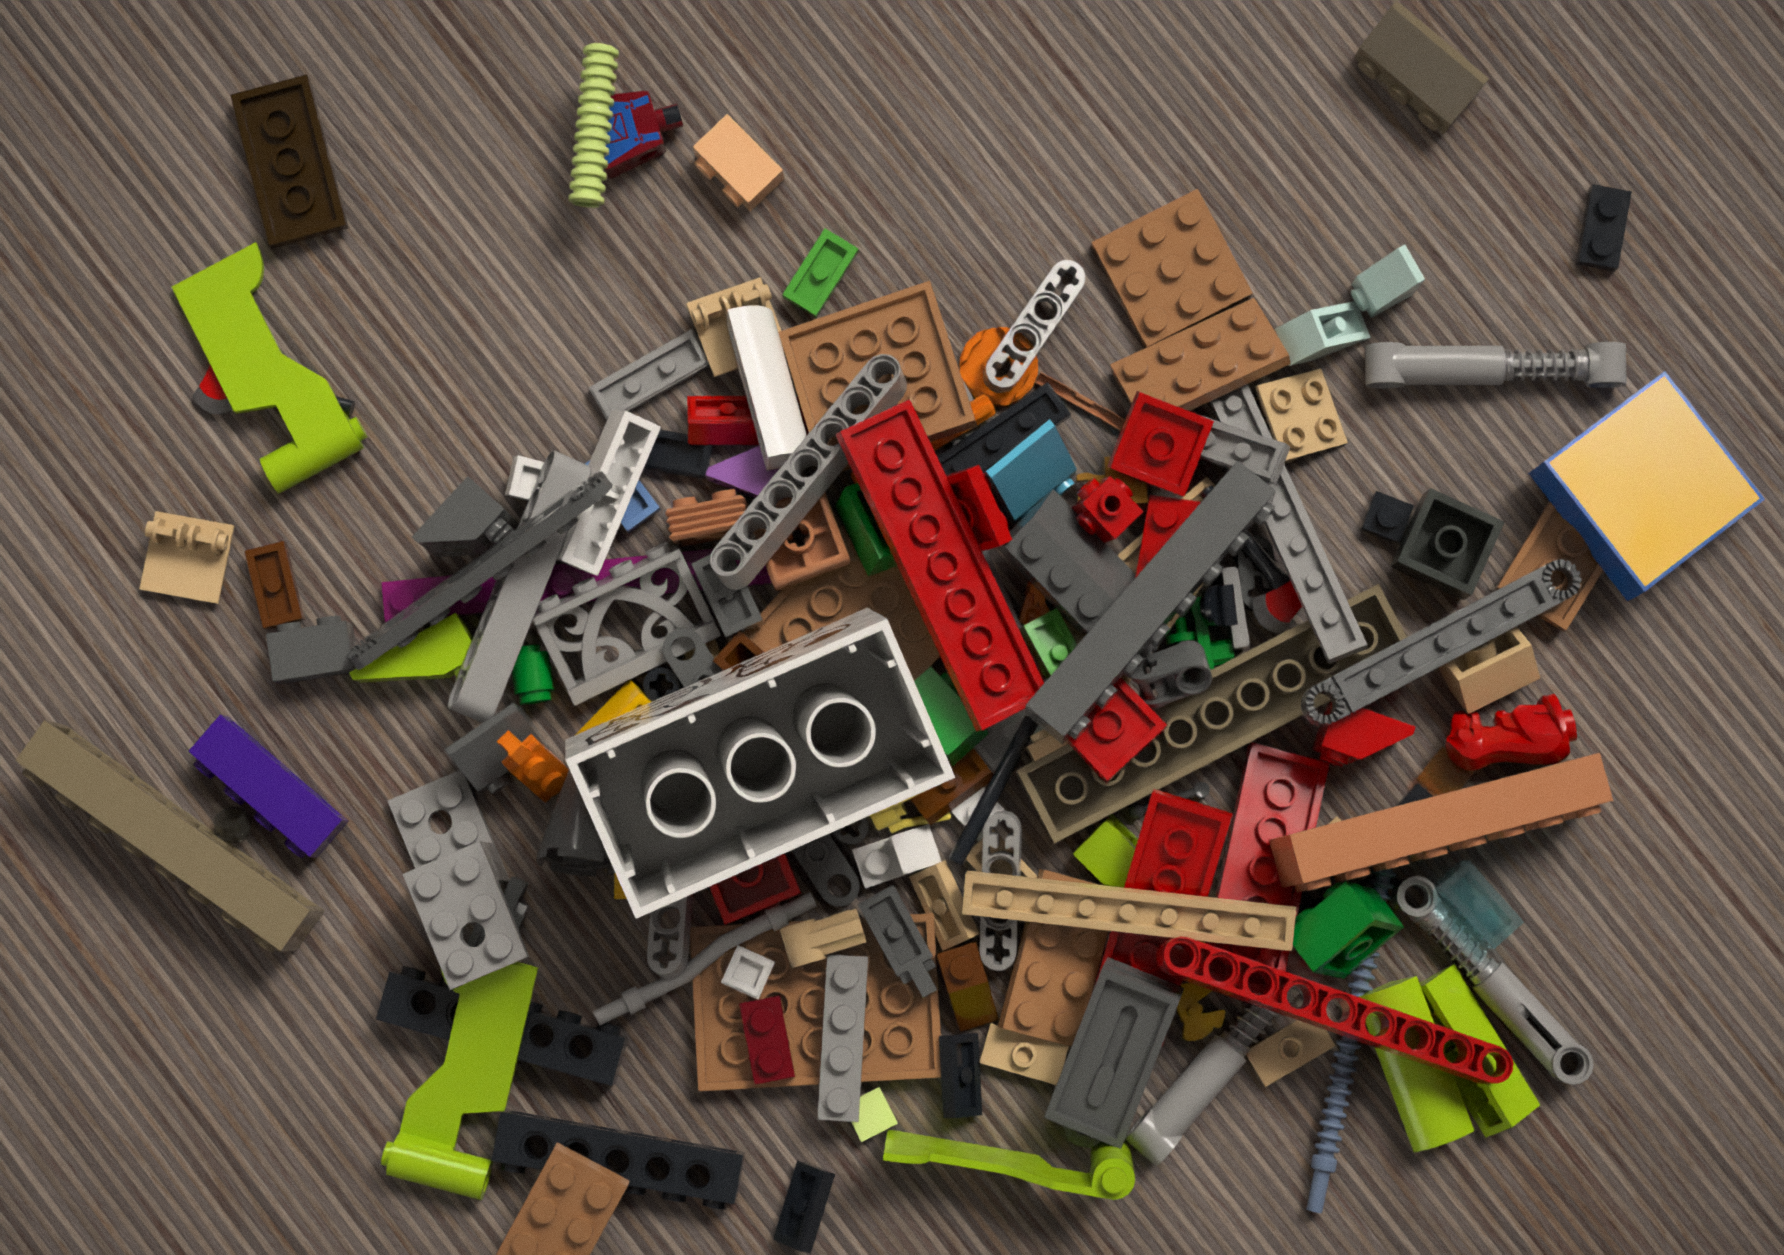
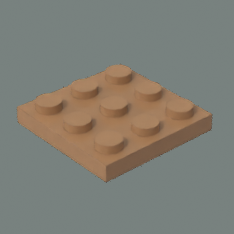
M1198 189L1091 243L1094 253L1144 348L1190 328L1251 297L1253 294Z

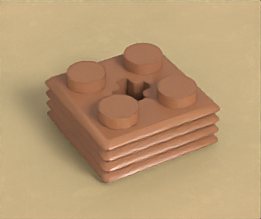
M735 489L712 493L711 501L698 503L695 497L671 501L672 508L667 509L665 512L668 518L666 521L669 525L668 531L671 534L670 540L679 547L721 540L747 509L748 505L745 498L737 495Z
M825 492L792 531L800 530L803 535L810 534V537L805 539V545L798 547L796 543L789 544L788 541L794 538L793 533H791L765 565L774 589L779 591L850 564L849 554ZM792 498L781 499L775 508L787 507L791 503ZM758 529L753 532L756 540L764 536L766 529Z

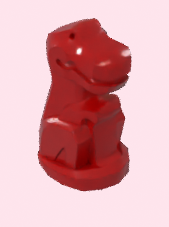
M1555 694L1542 695L1537 701V705H1518L1511 713L1503 710L1497 711L1494 715L1493 726H1482L1480 715L1476 711L1470 714L1465 713L1463 710L1455 712L1452 716L1450 735L1446 738L1445 748L1450 759L1464 770L1474 771L1497 762L1557 764L1569 756V742L1577 740V730L1571 709L1562 710Z

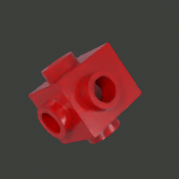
M1111 476L1099 481L1095 478L1089 480L1076 493L1080 500L1071 507L1078 514L1076 520L1079 525L1089 534H1096L1104 543L1115 540L1144 512L1132 500L1133 493L1131 489L1120 479L1116 478L1114 480Z

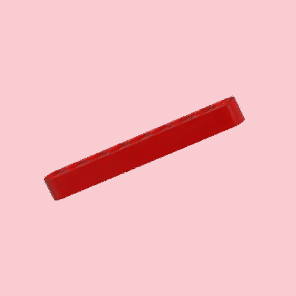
M1180 936L1166 940L1157 950V964L1162 972L1167 975L1480 1084H1497L1507 1080L1513 1072L1514 1063L1512 1056L1500 1046L1189 937ZM1174 945H1179L1186 951L1187 962L1182 968L1176 967L1170 961L1169 954ZM1213 959H1218L1225 965L1226 975L1221 981H1216L1210 976L1209 964ZM1253 972L1260 974L1265 982L1264 990L1260 995L1252 993L1248 986V978ZM1292 986L1298 987L1303 993V1003L1298 1009L1292 1007L1287 999V992ZM1332 999L1337 1001L1342 1008V1016L1337 1022L1330 1020L1326 1013L1327 1004ZM1370 1013L1375 1014L1381 1023L1380 1031L1375 1036L1371 1035L1365 1026L1366 1018ZM1409 1027L1416 1029L1419 1034V1043L1415 1049L1409 1048L1404 1040L1405 1032ZM1449 1040L1454 1042L1458 1049V1056L1452 1063L1447 1061L1443 1053L1444 1045ZM1487 1054L1493 1056L1496 1061V1070L1491 1076L1487 1075L1482 1067V1061Z

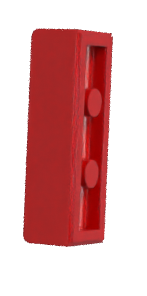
M687 396L689 444L759 445L746 396ZM796 396L797 401H798V405H799V409H800V412H801V416H802V419H803L804 427H805V430H806V434L808 435V432H809V431H808L807 424H806V421H805V418H804V415H803V411H802V408H801V405H800V401H799L798 396Z

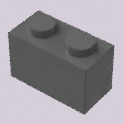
M327 616L316 619V626L301 628V622L277 625V632L266 634L273 682L288 684L349 674V672L356 669L347 658V654L356 645L353 624L348 621H341V616Z

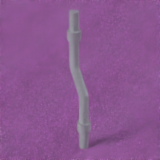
M809 892L782 906L777 903L765 909L764 915L719 936L687 963L684 972L677 978H660L639 989L634 986L622 992L621 998L593 1011L599 1025H603L627 1012H630L632 1015L646 1008L645 1003L690 982L729 949L770 929H773L775 932L789 925L788 920L817 907L811 893Z

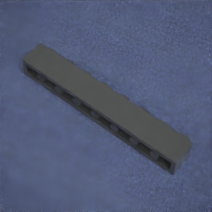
M1237 461L1028 701L1025 707V714L1062 745L1070 736L1077 740L1091 723L1087 716L1097 705L1103 709L1115 696L1118 690L1114 685L1123 675L1130 678L1141 666L1144 658L1140 655L1150 644L1156 648L1171 630L1167 626L1168 622L1176 613L1183 617L1197 600V597L1193 594L1200 585L1204 583L1208 587L1223 570L1219 563L1228 553L1235 556L1244 547L1250 538L1245 534L1254 523L1261 526L1269 518L1275 509V506L1271 503L1273 502L1276 490L1241 462Z

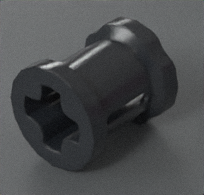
M660 667L653 669L647 674L644 679L643 688L648 699L655 701L662 698L661 692L654 689L655 683L662 682V676H666V681L673 683V690H667L665 696L684 688L674 671Z

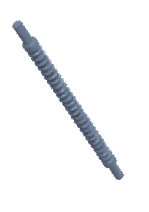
M1393 868L1373 872L1372 869L1371 872L1375 874V879L1370 880L1369 884L1373 886V889H1376L1385 902L1390 901L1392 897L1388 895V890L1394 888L1390 880L1396 877V873L1393 872ZM1378 952L1372 954L1355 971L1350 973L1354 977V981L1348 983V987L1352 988L1351 995L1358 997L1373 990L1369 986V982L1375 980V976L1371 975L1372 969H1377L1378 967L1374 963V959L1380 957ZM1342 1036L1341 1040L1336 1041L1340 1049L1334 1052L1337 1062L1331 1064V1067L1335 1068V1073L1329 1075L1333 1083L1332 1086L1326 1087L1330 1091V1096L1324 1098V1101L1328 1103L1327 1109H1322V1113L1326 1115L1325 1120H1320L1319 1122L1323 1126L1322 1132H1317V1136L1321 1138V1141L1314 1145L1318 1149V1154L1312 1155L1310 1164L1311 1168L1314 1169L1306 1210L1316 1213H1322L1330 1173H1335L1337 1159L1334 1158V1153L1340 1152V1149L1336 1147V1142L1342 1141V1137L1338 1135V1132L1345 1128L1341 1124V1119L1347 1117V1114L1343 1113V1108L1349 1106V1102L1345 1101L1346 1095L1352 1094L1348 1090V1085L1354 1083V1080L1350 1078L1351 1072H1356V1068L1352 1064L1353 1061L1359 1059L1355 1055V1050L1361 1048V1045L1356 1040Z

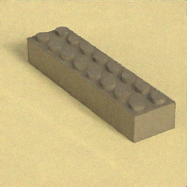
M44 720L15 760L25 767L22 774L41 787L47 785L57 790L58 793L55 798L74 811L79 808L89 813L91 817L88 819V822L106 834H109L111 831L116 835H120L124 838L121 845L126 850L139 858H142L143 855L150 859L152 858L157 862L154 867L157 872L173 882L178 879L190 886L187 890L189 895L204 905L211 903L223 909L220 916L225 921L238 929H241L243 926L255 932L256 936L253 940L271 953H274L275 950L281 953L283 951H297L325 912L324 909L67 725Z

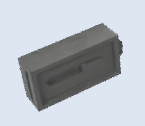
M1107 957L1044 1116L1046 1119L1063 1125L1065 1135L1069 1141L1085 1148H1092L1099 1144L1100 1141L1120 1149L1122 1148L1184 987Z

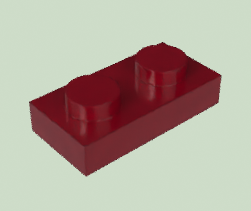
M780 995L739 1003L754 1084L795 1077Z

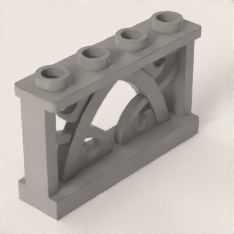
M667 542L659 544L646 551L648 557L635 564L631 560L621 562L610 568L609 572L611 575L596 582L594 577L588 578L572 587L574 593L562 599H559L558 595H553L539 602L532 621L563 680L574 706L667 662L663 654V643L666 637L676 629H691L701 637L704 643L721 636L678 545L675 544L669 547ZM660 568L672 569L679 576L677 591L668 600L660 597L667 589V579L662 585H655L651 582L652 574ZM640 577L641 589L623 585ZM687 590L702 620L694 624L674 606L683 598ZM596 598L589 613L580 606ZM613 600L630 601L654 610L646 618L641 630L642 649L634 652L621 639L611 636L597 637L602 619ZM564 614L575 615L577 617L576 625L574 627H565V629L572 634H583L582 641L565 642L559 639L554 633V623L557 618ZM663 615L667 619L660 622L658 626H665L667 634L662 638H656L651 634V627ZM678 637L672 643V653L675 657H678L694 649L695 644L688 637ZM604 645L614 646L618 649L619 655L616 660L608 662L604 659V653L607 649L596 652V647ZM582 650L583 677L575 680L561 651L573 652Z

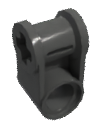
M1189 640L1156 653L1141 656L1144 658L1143 663L1130 677L1133 682L1137 683L1140 689L1139 696L1151 709L1161 708L1170 702L1199 694L1205 691L1212 682V673L1204 648L1196 641ZM1149 667L1151 673L1147 674L1145 668ZM1156 689L1158 696H1155L1152 690Z

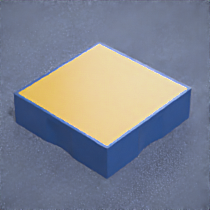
M1666 371L1658 375L1528 473L1562 518L1579 532L1589 547L1593 558L1627 602L1647 591L1765 500Z

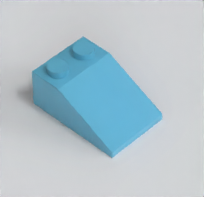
M1049 419L988 469L985 475L991 483V492L997 506L1010 522L1015 525L1051 489H1054L1060 496L1068 491L1075 484L1071 478L1076 474L1077 468L1055 425Z

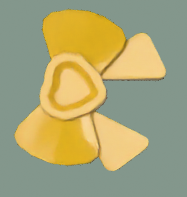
M1192 983L1182 984L1181 987H1184L1177 1006V1013L1183 1023L1182 1038L1185 1041H1196L1206 1037L1213 1030V1027L1221 1028L1225 1017V1010L1202 1013L1203 1007L1197 1003L1212 990Z

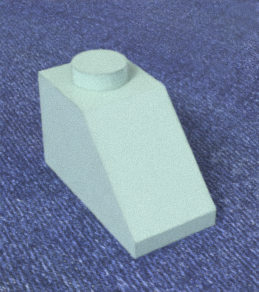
M1404 244L1357 275L1352 282L1354 289L1351 290V295L1357 307L1362 312L1367 310L1372 318L1412 296L1425 278Z
M1354 301L1310 310L1275 328L1277 336L1290 356L1291 364L1289 366L1313 361L1371 338L1361 312Z

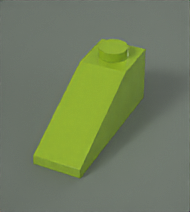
M454 613L420 632L406 646L399 648L397 645L364 668L354 669L349 674L353 680L359 683L450 678L454 675L457 678L473 637L462 617Z

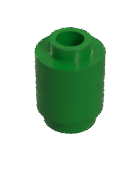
M540 645L522 646L511 672L514 696L519 697L520 705L551 701L550 691L554 690L549 652L541 651Z

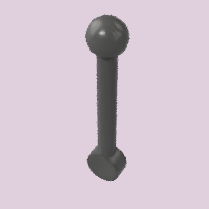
M1198 782L1194 785L1193 789L1174 795L1185 799L1194 796L1205 798L1210 792V787L1205 782ZM1133 803L1129 807L1130 816L1135 819L1141 818L1147 811L1149 803L1143 805Z

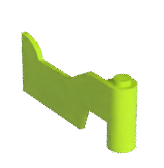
M255 242L172 286V289L234 412L239 414L274 407L278 408L294 440L259 458L270 483L277 493L280 494L364 449L362 440L368 437L358 418L349 419L343 411L330 384L325 378L282 354L252 295L261 285L264 276L262 253Z
M516 962L453 989V991L460 995L445 1062L408 1098L400 1132L394 1143L387 1141L382 1154L381 1165L387 1167L386 1175L482 1201L490 1180L493 1161L455 1150L463 1113L505 1111L539 967Z
M887 1130L883 1155L884 1161L909 1164H923L931 1161L1006 1174L1054 1190L1112 1200L1127 1196L1135 1184L1131 1151L1125 1140L1121 1149L1102 1141L1092 1147L1090 1151V1173L1052 1167L1036 1154Z

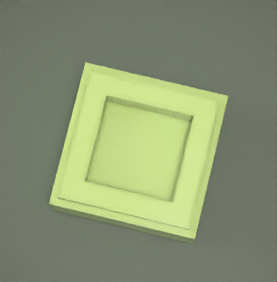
M880 1086L860 1096L859 1122L851 1123L861 1142L898 1124Z

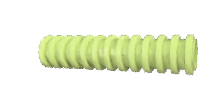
M592 43L583 47V54L586 55V58L582 59V66L585 67V70L581 71L580 77L584 82L579 85V89L583 94L578 96V102L582 105L577 109V115L580 116V119L576 121L575 125L579 129L574 135L578 144L573 146V151L577 155L572 158V164L575 165V168L571 170V177L574 178V181H571L569 185L573 193L568 195L569 202L576 206L587 208L602 206L605 201L601 197V193L606 191L602 181L607 179V174L603 170L608 167V161L605 160V157L609 155V148L606 147V144H609L611 140L610 136L607 135V132L612 130V125L608 120L613 118V112L609 109L614 106V100L611 98V95L615 94V87L612 86V83H615L617 79L613 71L618 69V64L614 59L619 57V51L611 45Z

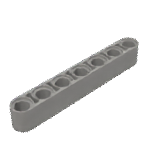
M879 354L866 363L713 549L710 555L711 568L725 587L731 590H739L750 584L847 466L848 460L840 444L828 446L827 442L836 436V433L896 406L907 390V382L895 357L888 354ZM883 375H894L891 381L885 384L878 383V380ZM857 406H869L862 414H852ZM811 466L818 467L816 473L812 476H801L806 468ZM786 497L792 498L791 503L787 507L775 508L781 499ZM766 529L763 537L757 540H750V536L755 530ZM741 560L735 570L730 572L724 571L726 564L730 561Z
M552 450L541 468L518 528L570 490H576L579 485L584 486L582 482H588L591 467ZM555 531L544 539L546 544L542 549L531 557H526L523 554L512 562L514 567L502 578L496 580L451 691L448 709L482 723L493 717L568 531L563 534Z

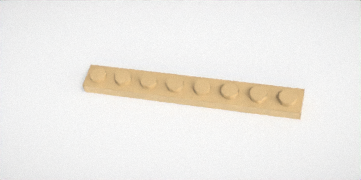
M967 870L965 874L962 914L1170 938L1182 936L1197 941L1292 951L1296 907Z

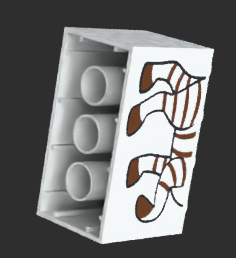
M869 608L858 611L565 740V760L636 919L955 778L888 619Z

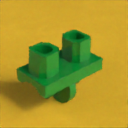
M1198 597L1189 609L1192 632H1188L1186 617L1178 618L1175 621L1176 634L1166 636L1165 640L1166 645H1175L1188 640L1201 644L1205 650L1210 670H1212L1214 666H1220L1234 658L1231 639L1210 642L1208 627L1211 625L1201 614V597Z

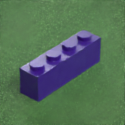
M220 714L188 751L197 759L193 765L209 779L216 775L227 785L223 791L239 805L242 806L246 801L257 811L253 817L267 830L272 832L277 828L287 837L284 844L300 858H303L306 854L309 857L318 858L349 822V820L228 716Z

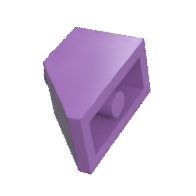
M759 445L708 467L705 475L708 481L728 489H735L736 492L755 499L780 468L766 471Z

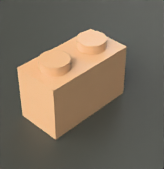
M728 114L693 146L695 156L698 158L694 164L708 179L711 180L715 176L725 186L722 189L723 194L736 207L743 204L751 212L784 180L783 169Z

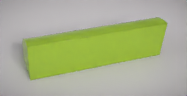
M1110 814L1076 849L1073 855L1105 886L1124 888L1138 838L1119 819Z
M1455 964L1420 982L1435 1024L1507 1050ZM1449 1040L1445 1043L1444 1050L1448 1061L1452 1063L1458 1056V1049L1454 1042ZM1487 1054L1482 1061V1067L1489 1076L1493 1075L1496 1070V1061L1493 1056ZM1514 1061L1513 1072L1510 1077L1504 1082L1497 1084H1480L1454 1075L1462 1099L1485 1138L1514 1127L1540 1106Z
M1417 976L1388 982L1358 996L1434 1023ZM1370 1013L1365 1022L1369 1033L1375 1036L1380 1031L1381 1023L1375 1014ZM1409 1027L1404 1035L1405 1043L1411 1049H1415L1419 1043V1034L1413 1027ZM1375 1047L1414 1153L1447 1144L1474 1132L1453 1074ZM1443 1048L1444 1057H1445V1058L1447 1059V1061H1448V1058H1447V1056H1446L1445 1050H1444V1048Z

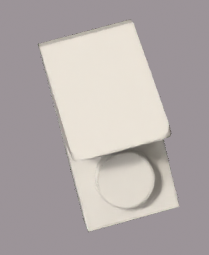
M929 824L852 850L865 889L942 862Z

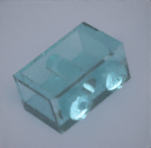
M1469 860L1460 861L1434 884L1437 889V895L1484 949H1495L1524 923Z

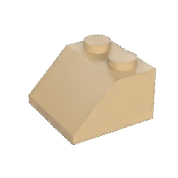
M1517 626L1439 667L1450 691L1468 714L1540 679L1532 645Z

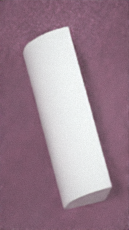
M742 306L728 309L727 328L766 471L782 467L807 434L774 315L771 309L764 306Z
M611 410L588 466L591 467V477L595 473L602 471L613 486L605 496L577 516L579 520L568 530L557 561L587 573L599 575L660 431V426L625 410Z

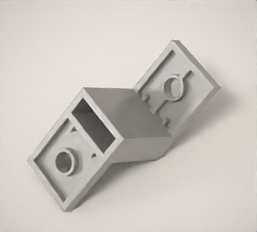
M456 771L388 800L390 809L415 869L403 873V877L449 989L453 990L528 958L529 954L500 885L509 882L510 879L470 782L462 771ZM438 811H446L452 818V826L444 834L435 833L430 825L432 816ZM472 922L479 923L485 930V939L477 947H471L463 940V930Z

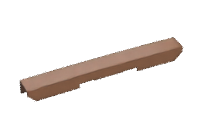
M1040 372L1035 382L1036 385L1041 387L1049 382L1060 398L1121 432L1125 422L1124 418Z

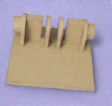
M761 277L686 303L714 377L739 369L727 328L728 309L742 306L767 307L773 312L778 333L781 331L770 299H772L768 285L763 284Z
M1321 368L1255 386L1258 396L1254 399L1259 403L1263 417H1266L1264 421L1266 425L1269 424L1270 426L1269 432L1271 436L1273 435L1274 440L1286 443L1291 447L1284 464L1293 462L1298 457L1348 443Z
M155 511L154 521H148L145 529V536L150 537L140 590L219 604L235 526Z

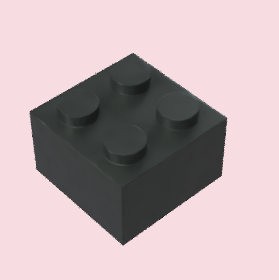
M1430 488L1422 495L1390 567L1465 600L1472 596L1505 522Z

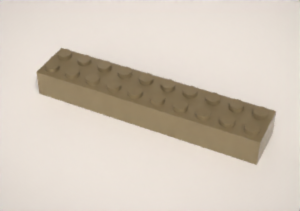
M1377 584L1347 600L1366 640L1367 649L1328 664L1311 624L1307 620L1211 670L1212 682L1205 691L1170 702L1161 708L1152 709L1167 724L1166 729L1107 784L1069 744L1016 770L1015 774L1051 843L1054 844L1151 794L1154 789L1159 790L1302 716L1301 699L1309 688L1405 639L1407 636L1380 585ZM1317 694L1313 700V707L1317 708L1331 700L1325 694Z

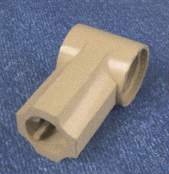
M857 909L837 913L815 921V918L779 929L791 968L824 959L826 954L867 942Z

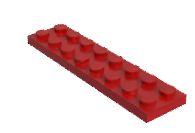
M911 400L904 401L836 433L838 442L976 732L982 731L1025 709L1028 701L1041 688L1044 681Z

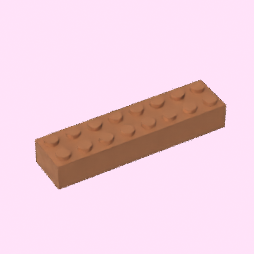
M1597 753L1269 840L1281 886L1295 885L1296 892H1302L1331 885L1330 876H1334L1335 882L1369 875L1371 874L1369 869L1371 865L1373 872L1410 864L1408 855H1410L1412 862L1447 854L1446 845L1449 846L1450 851L1466 849L1487 843L1485 835L1488 841L1503 839L1525 833V830L1540 829L1563 823V821L1602 812L1600 804L1613 801L1601 755Z

